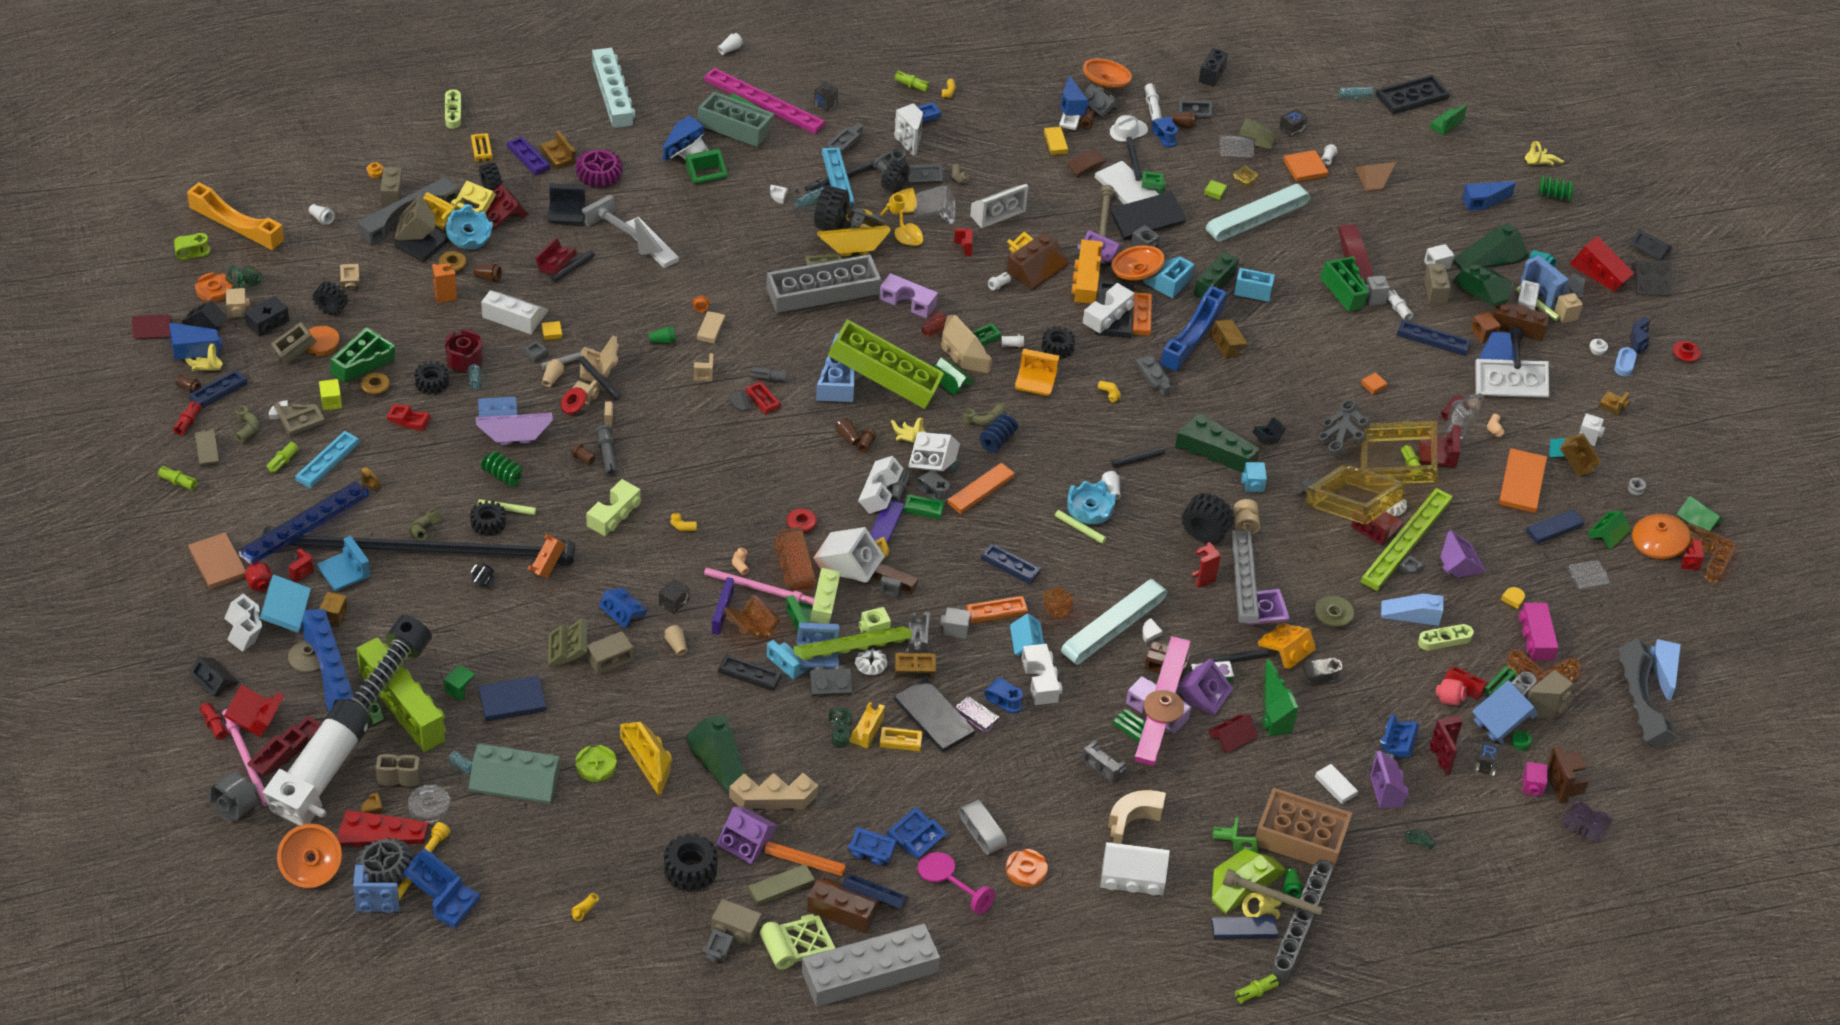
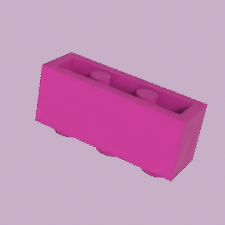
M1524 603L1522 611L1519 612V621L1523 624L1522 634L1523 637H1526L1527 641L1526 651L1530 653L1531 660H1555L1558 644L1548 604Z

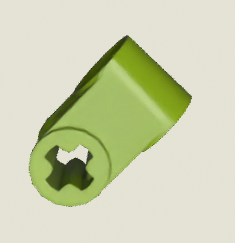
M197 233L175 238L174 248L176 257L180 260L209 255L211 250L207 244L208 236L204 233Z

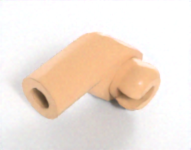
M1493 414L1487 424V429L1492 434H1495L1496 437H1501L1504 434V429L1499 424L1501 417L1498 414Z
M738 548L734 553L732 564L742 575H746L749 572V568L744 563L747 550Z

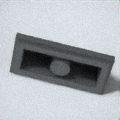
M1179 99L1178 113L1192 111V113H1196V117L1212 118V101Z

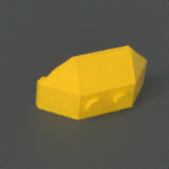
M883 225L818 231L817 235L836 252L841 254V256H850L853 252L869 254V251H874L889 234L890 227Z
M642 722L620 724V738L658 795L662 794L671 772L672 757L670 752L665 751L660 737H656L653 731Z

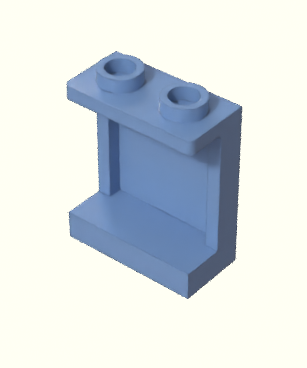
M1538 255L1526 261L1520 286L1523 280L1540 284L1538 293L1546 299L1545 305L1553 310L1556 307L1558 297L1565 295L1569 279Z
M1509 680L1472 711L1476 717L1473 719L1481 729L1485 727L1488 730L1486 733L1493 742L1497 740L1501 745L1504 743L1503 738L1528 716L1533 719L1538 715L1534 706Z

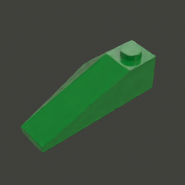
M1267 659L1263 672V728L1267 729L1269 736L1293 733L1298 705L1290 688L1285 689L1284 679H1279L1278 670L1272 661Z

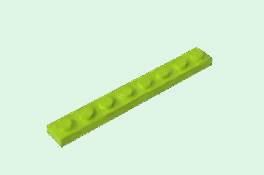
M1436 488L1362 576L1361 583L1378 591L1450 504L1453 496Z

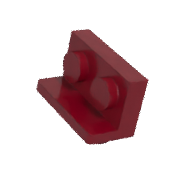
M554 238L535 256V260L540 272L557 275L577 255L575 248L561 246L559 239Z

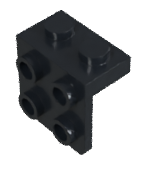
M550 183L548 222L582 224L584 219L582 209L585 208L586 202L585 185Z

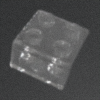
M948 185L915 194L914 218L916 220L940 213L941 218H944L947 224L954 223L955 197Z

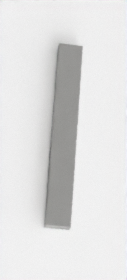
M1232 530L1231 538L1238 621L1259 623L1251 531Z

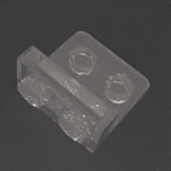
M1482 393L1471 395L1468 398L1452 403L1445 429L1447 432H1451L1453 425H1460V442L1464 441L1468 424L1478 419L1484 399Z

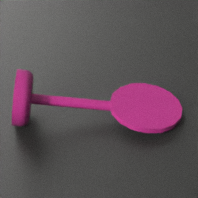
M941 852L929 853L922 857L918 863L919 875L924 880L937 883L948 879L972 895L970 906L976 914H983L991 907L995 899L994 889L989 886H983L975 892L953 877L955 863L950 855Z

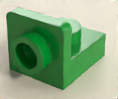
M1143 171L1141 188L1157 189V193L1160 195L1166 188V181H1163L1164 173Z

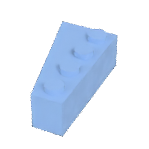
M836 333L833 343L836 340L839 333ZM827 356L820 380L817 383L816 401L853 402L854 370Z

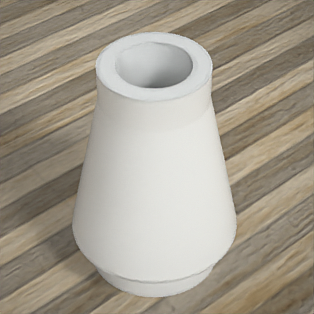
M737 33L730 34L718 46V51L724 55L741 48L743 44L742 38Z
M312 204L309 207V213L321 224L328 225L333 222L335 214L331 208L317 206L316 204Z
M1115 471L1104 473L1101 481L1107 484L1108 492L1114 494L1115 500H1118L1121 497L1119 475Z

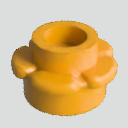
M373 162L367 166L366 170L371 178H379L383 174L384 167L377 162Z

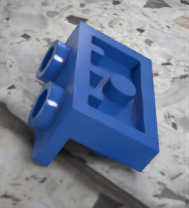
M457 876L447 884L445 891L434 899L432 904L434 918L455 929L480 900V894L463 885L462 878Z

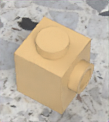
M245 288L226 289L228 318L245 317L244 312L250 309V300L246 298Z
M1575 293L1559 296L1554 312L1560 315L1559 319L1562 323L1576 321L1582 309V302Z

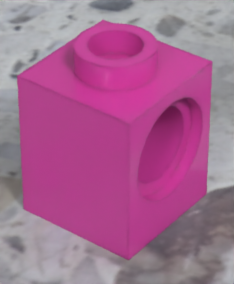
M1527 762L1523 772L1522 793L1543 796L1547 785V765Z

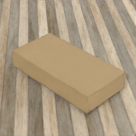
M707 311L697 334V340L715 344L725 321V315Z

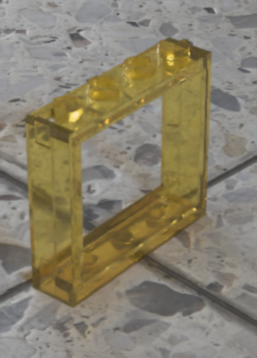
M1437 420L1370 423L1367 429H1362L1366 436V440L1362 442L1361 450L1362 485L1438 482ZM1431 439V465L1368 468V442Z
M1345 463L1307 487L1305 505L1366 525L1403 500L1405 483ZM1346 484H1350L1378 493L1379 495L1365 504L1334 494V492Z

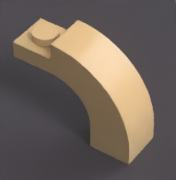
M1141 790L1122 797L1114 805L1109 818L1108 828H1112L1110 836L1114 837L1113 843L1122 844L1125 827L1135 819L1145 818L1160 821L1166 793Z

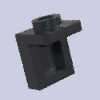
M1271 418L1267 426H1255L1252 433L1263 444L1278 443L1286 427L1276 418Z

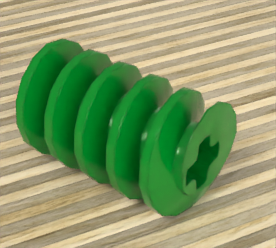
M1542 174L1538 192L1540 191L1541 197L1545 193H1547L1548 198L1554 194V199L1561 195V201H1564L1565 197H1567L1568 202H1571L1575 184L1572 186L1571 180L1565 184V179H1562L1559 183L1557 177L1552 182L1551 176L1545 180V176Z
M494 451L492 454H487L481 461V469L498 478L499 481L504 482L511 488L519 484L523 473V466L518 465L515 461L512 462L504 454L500 455L499 451Z

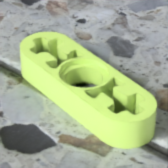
M449 90L445 93V124L451 129L458 128L461 125V93L458 90Z
M1466 624L1427 630L1420 634L1418 645L1423 650L1429 651L1467 644L1471 642L1474 631ZM1441 635H1448L1451 639L1445 640Z

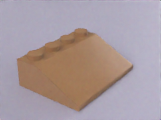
M1273 788L1255 837L1257 838V847L1312 865L1316 861L1324 859L1332 864V871H1334L1352 813Z

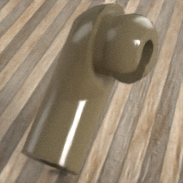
M959 164L952 165L951 177L960 184L966 183L969 175H965V172L960 173Z

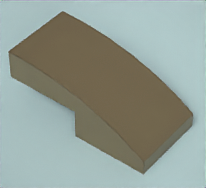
M215 431L195 433L200 466L219 464Z

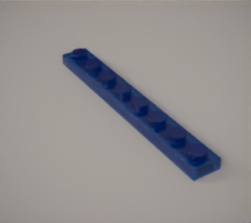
M356 481L352 482L239 549V556L251 565L259 562L368 497L369 490Z

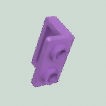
M1088 230L1084 239L1103 242L1100 263L1105 265L1107 262L1112 264L1121 244Z

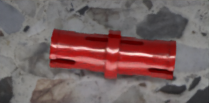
M191 401L186 411L180 414L179 421L173 427V431L177 435L179 432L180 436L184 435L189 425L194 423L195 416L202 408L198 402L194 405L195 401Z
M208 702L202 704L199 709L206 720V726L212 730L217 740L225 739L228 736V731L222 724L221 716L216 713L210 702L209 704Z

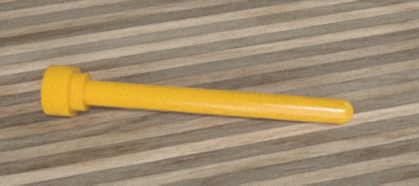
M437 822L432 829V838L424 849L432 852L439 842L448 837L451 832L450 828L444 823ZM406 876L404 882H401L398 887L399 900L412 883Z

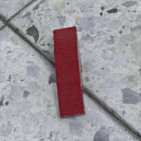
M1355 224L1338 226L1344 258L1354 256V263L1360 270V278H1363L1366 284L1367 277H1373L1360 233Z
M307 715L296 727L291 725L280 737L275 735L247 763L248 766L262 776L270 773L304 749L322 724Z

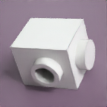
M1446 244L1427 249L1424 262L1426 265L1445 264L1446 269H1450L1454 260V254Z
M1586 414L1579 434L1584 433L1589 443L1595 446L1598 437L1602 438L1605 427H1602L1604 419Z

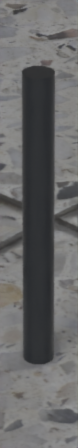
M1127 137L1126 143L1135 180L1140 181L1142 180V175L1132 137Z

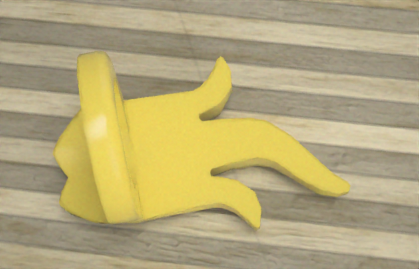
M1538 141L1532 142L1531 149L1525 156V160L1529 165L1548 164L1553 166L1554 162H1564V160L1555 155L1546 154V148L1542 151ZM1536 145L1538 146L1539 152H1535Z
M215 344L209 345L207 358L185 359L187 364L192 367V371L221 370L223 366L222 361L216 356Z
M918 418L914 427L907 426L906 422H904L903 429L899 428L895 421L891 420L895 433L899 435L896 437V441L904 440L915 443L918 432L926 433L923 429V418Z
M1250 893L1243 900L1242 910L1247 917L1273 914L1277 920L1280 917V912L1275 908L1279 907L1282 902L1259 893ZM1252 898H1258L1260 901V910L1256 914H1252L1248 909L1249 901Z

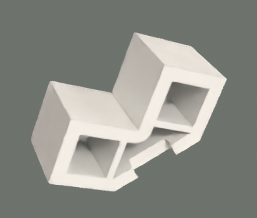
M245 594L231 602L224 618L233 625L227 640L242 652L256 642L262 628V623L259 620V605Z

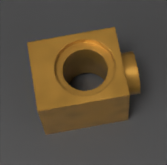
M327 592L319 609H325L331 625H341L348 610L347 596Z

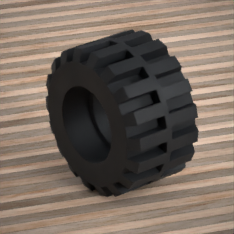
M829 185L824 187L817 200L814 213L816 228L826 231L841 230L846 220L845 216L848 213L850 196L847 190Z
M1210 493L1195 495L1181 517L1184 529L1197 541L1200 540L1205 544L1209 542L1211 544L1219 543L1224 539L1234 523L1235 516L1233 515V510L1230 509V505L1225 503V500L1222 498L1220 499L1218 496L1211 495Z
M685 834V837L680 835L677 837V840H671L670 845L666 847V852H664V873L667 881H671L673 887L678 886L679 890L687 889V892H692V889L700 891L701 887H708L709 883H712L717 875L718 854L716 847H713L714 843L712 841L707 842V838L704 836L701 838L699 834H694V836ZM687 860H694L699 863L695 865H687L682 862Z

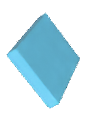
M273 574L260 619L298 633L311 588Z

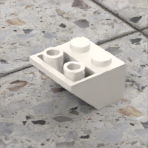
M914 103L896 110L894 131L895 138L913 156L917 154L921 141L923 112Z
M918 432L908 467L944 471L956 461L960 443L951 435Z

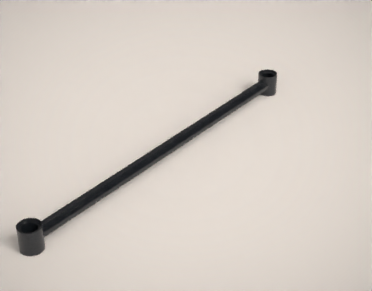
M268 526L263 530L260 547L263 551L269 553L277 551L279 545L343 548L344 538L346 537L283 535L277 527ZM353 538L360 549L537 557L543 547ZM562 540L566 546L557 563L562 566H570L574 562L575 543L570 540Z

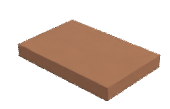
M226 532L188 545V549L209 590L245 578L246 570Z

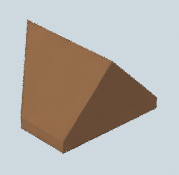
M1396 162L1356 167V172L1366 192L1383 191V187Z

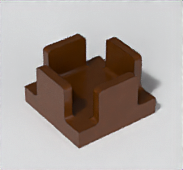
M1561 746L1553 747L1547 764V778L1559 804L1567 803L1570 796L1584 794L1588 785L1587 779L1575 780L1576 777L1573 773L1586 770L1587 766L1581 753L1574 752V750L1563 751Z

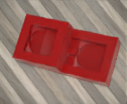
M393 404L386 418L397 425L424 431L431 416L427 412L412 411L409 405Z

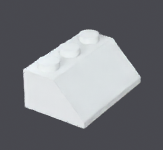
M1028 185L1015 186L973 202L971 204L970 216L981 228L1025 212Z
M491 290L481 302L482 318L528 334L533 333L548 312L547 308Z
M1106 842L1100 888L1163 896L1169 850Z

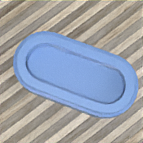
M1628 347L1619 350L1614 367L1618 375H1631L1637 357L1635 350Z

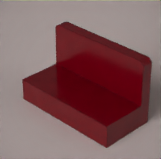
M172 315L132 316L133 338L170 337L169 323L172 322Z
M1238 714L1208 730L1211 738L1220 739L1223 750L1226 753L1258 737L1250 714Z

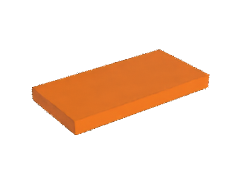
M1510 448L1499 505L1536 513L1546 465V456Z

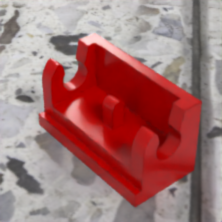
M1210 542L1206 546L1199 548L1196 552V555L1203 553V557L1200 559V570L1192 574V578L1199 576L1195 584L1198 588L1216 581L1221 554Z

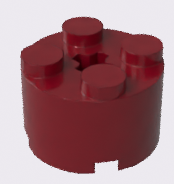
M463 329L459 333L454 331L446 337L445 354L447 366L458 371H464L465 373H472L475 368L481 365L483 361V345L478 333Z

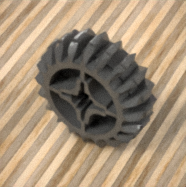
M388 836L386 840L380 837L379 841H372L370 846L365 845L364 850L359 851V857H356L355 865H364L365 874H369V883H398L399 881L404 882L405 875L403 873L414 858L410 848L403 840L400 841L397 837L392 840Z

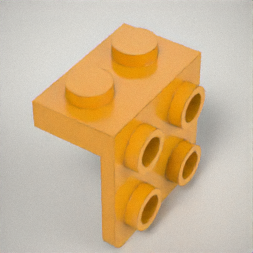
M1023 349L1021 367L1015 383V389L1050 396L1058 371L1059 356Z
M1286 623L1277 625L1274 630L1265 634L1258 641L1260 647L1279 651L1284 668L1291 669L1316 650L1310 629Z

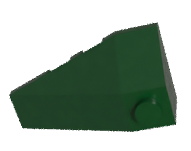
M726 713L706 717L686 735V739L691 753L701 760L706 770L709 769L715 776V780L729 795L730 786L745 772Z

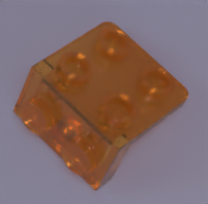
M755 595L751 596L742 610L729 607L723 609L727 614L726 618L732 623H736L739 626L738 630L746 636L750 634L756 638L763 637L768 639L781 621Z

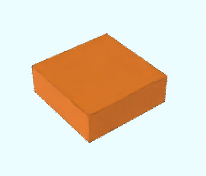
M1376 372L1361 381V384L1373 395L1387 388L1388 384Z

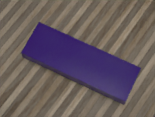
M522 136L507 142V148L535 176L550 170V164Z
M890 500L887 508L880 511L870 533L874 541L884 537L887 544L889 543L903 512V503Z
M726 578L712 619V634L719 635L734 593V578Z

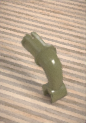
M998 403L992 411L984 416L976 415L973 409H966V414L963 413V422L965 424L975 423L981 426H989L1000 414L1006 413V407Z
M240 406L241 412L235 410L237 420L240 422L247 421L245 427L235 433L238 442L244 443L249 437L258 433L260 421L256 415L248 411L246 406Z
M436 508L430 509L426 515L413 521L409 526L410 535L418 541H424L427 538L424 527L429 523L436 524L442 520L439 511Z

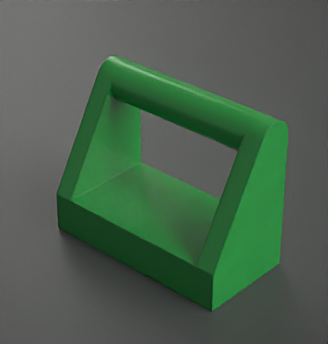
M720 149L686 155V170L694 185L728 177ZM718 167L720 170L718 173L696 177L695 171Z

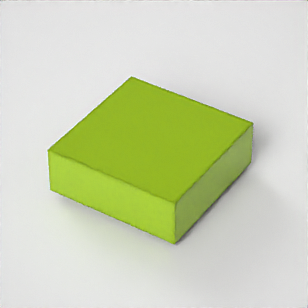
M1211 180L1205 189L1204 195L1220 200L1227 189V185Z

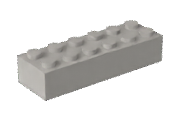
M869 254L768 272L766 289L776 313L878 295L880 294L881 278Z
M924 923L803 957L802 974L815 1006L819 1007L938 973L940 956Z

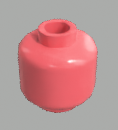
M1444 679L1441 685H1437L1436 696L1439 697L1442 704L1459 706L1466 699L1467 687L1460 680Z

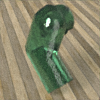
M1410 829L1405 833V839L1408 842L1422 843L1429 850L1436 844V841L1421 829Z

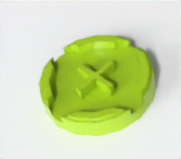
M596 745V747L588 746L582 749L576 756V770L585 780L591 782L604 781L610 778L616 771V756L608 747Z

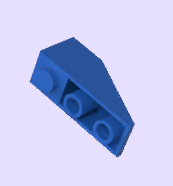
M1068 77L1060 108L1066 116L1085 115V111L1088 108V99L1072 77Z
M690 115L677 122L663 146V160L666 161L693 144L703 134V125Z
M1516 182L1465 184L1463 200L1467 210H1485L1511 197Z

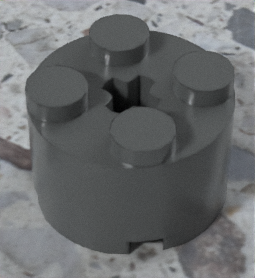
M232 771L208 790V798L210 803L214 801L217 806L214 810L219 816L229 822L237 821L256 806L257 798L255 792H257V788L254 783L247 782L237 771Z

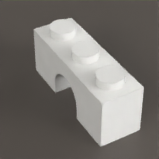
M1116 283L1106 292L1105 305L1095 301L1084 310L1083 324L1098 333L1108 329L1116 319L1119 320L1127 310L1132 309L1134 305V292Z
M893 456L875 461L858 501L869 514L887 508L892 497L887 487L898 482L903 467Z
M1047 644L1023 646L1022 662L1025 673L1040 675L1032 677L1030 690L1034 704L1057 703L1059 694H1062L1061 682L1057 681L1058 672L1056 666L1053 667L1052 652L1048 650Z

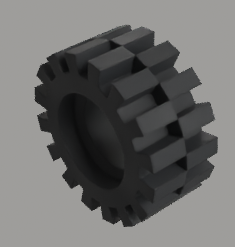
M894 159L893 162L891 161L890 165H887V169L884 170L881 186L894 194L902 190L910 175L909 166L897 159Z
M495 162L479 166L482 187L494 191L503 183Z
M324 281L314 291L312 300L315 301V306H319V310H323V313L328 312L330 316L332 314L333 316L339 315L348 304V295L344 294V289H340L341 286H335L336 283L332 282L331 284L330 281Z
M1053 326L1052 330L1048 328L1047 331H1044L1041 348L1043 353L1057 355L1059 359L1062 356L1064 359L1067 358V355L1071 356L1075 344V335L1072 334V331L1069 330L1067 332L1068 328L1061 329L1062 326H1058V329ZM1058 341L1062 342L1063 344H1056L1054 342Z
M429 361L430 364L423 362V366L421 364L418 365L414 372L417 390L422 391L423 394L427 392V395H431V392L437 395V391L442 393L443 389L446 390L447 386H449L447 367H444L443 363L439 365L438 361L433 364V361ZM428 377H437L435 379H426Z
M486 500L485 504L479 502L478 506L475 504L473 509H471L472 529L474 528L475 533L478 532L481 536L485 533V536L488 537L490 533L492 536H495V532L499 534L501 530H504L506 514L504 507H500V503L497 502L495 505V501L491 500V503H488V500ZM487 516L494 517L492 520H483L482 518Z

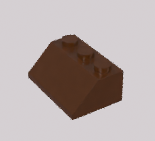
M1043 232L1008 256L1007 273L1031 290H1034L1067 267L1069 263L1057 240Z
M1508 303L1497 305L1493 317L1501 325V331L1508 332L1510 327L1519 326L1522 329V336L1543 341L1550 316L1547 313Z
M824 877L816 881L808 896L807 912L867 933L883 901L844 887L841 883Z

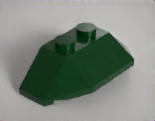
M1471 265L1469 268L1462 269L1453 279L1455 285L1493 307L1509 301L1513 281L1479 265Z

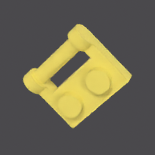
M466 181L457 198L451 202V205L455 206V210H459L465 205L463 203L466 200L479 206V208H473L475 212L486 213L496 194L489 189Z

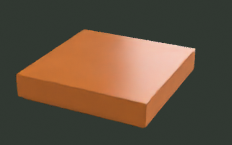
M1316 150L1284 155L1283 161L1296 182L1328 177V170Z

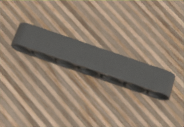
M1321 859L1315 862L1300 897L1301 900L1320 906L1333 870V866L1329 861ZM1296 907L1274 960L1271 974L1276 976L1277 979L1275 981L1283 983L1290 979L1316 914Z

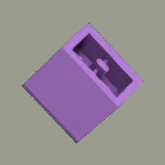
M744 806L733 807L716 845L753 864L765 849L767 842L771 841L777 824Z

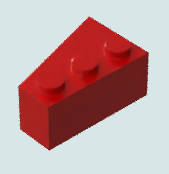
M1598 236L1586 244L1569 264L1613 292L1624 285L1634 274Z

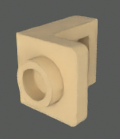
M340 265L341 287L346 289L360 287L359 265Z

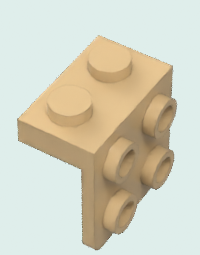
M612 336L601 353L583 347L581 350V356H584L605 379L608 378L611 368L615 367L618 362L617 350L619 344L617 343V337ZM580 363V378L591 382L596 380Z

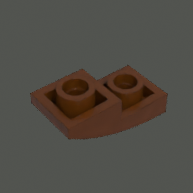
M1093 149L1067 162V165L1078 178L1090 169L1094 171L1103 165L1106 160L1097 149Z

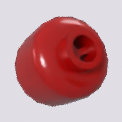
M262 562L250 564L245 571V578L249 587L257 592L268 589L273 576L269 566Z

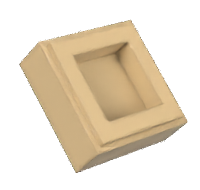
M605 401V425L612 427L613 403Z

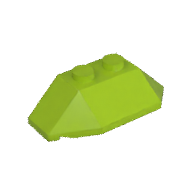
M1243 849L1214 869L1211 901L1227 914L1242 904L1246 895L1256 893L1237 885L1235 887L1222 885L1227 869L1236 871L1235 874H1238L1240 878L1265 887L1283 876L1286 869L1272 856Z

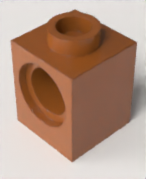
M1490 312L1474 316L1471 330L1482 343H1485L1492 332H1499L1501 325Z

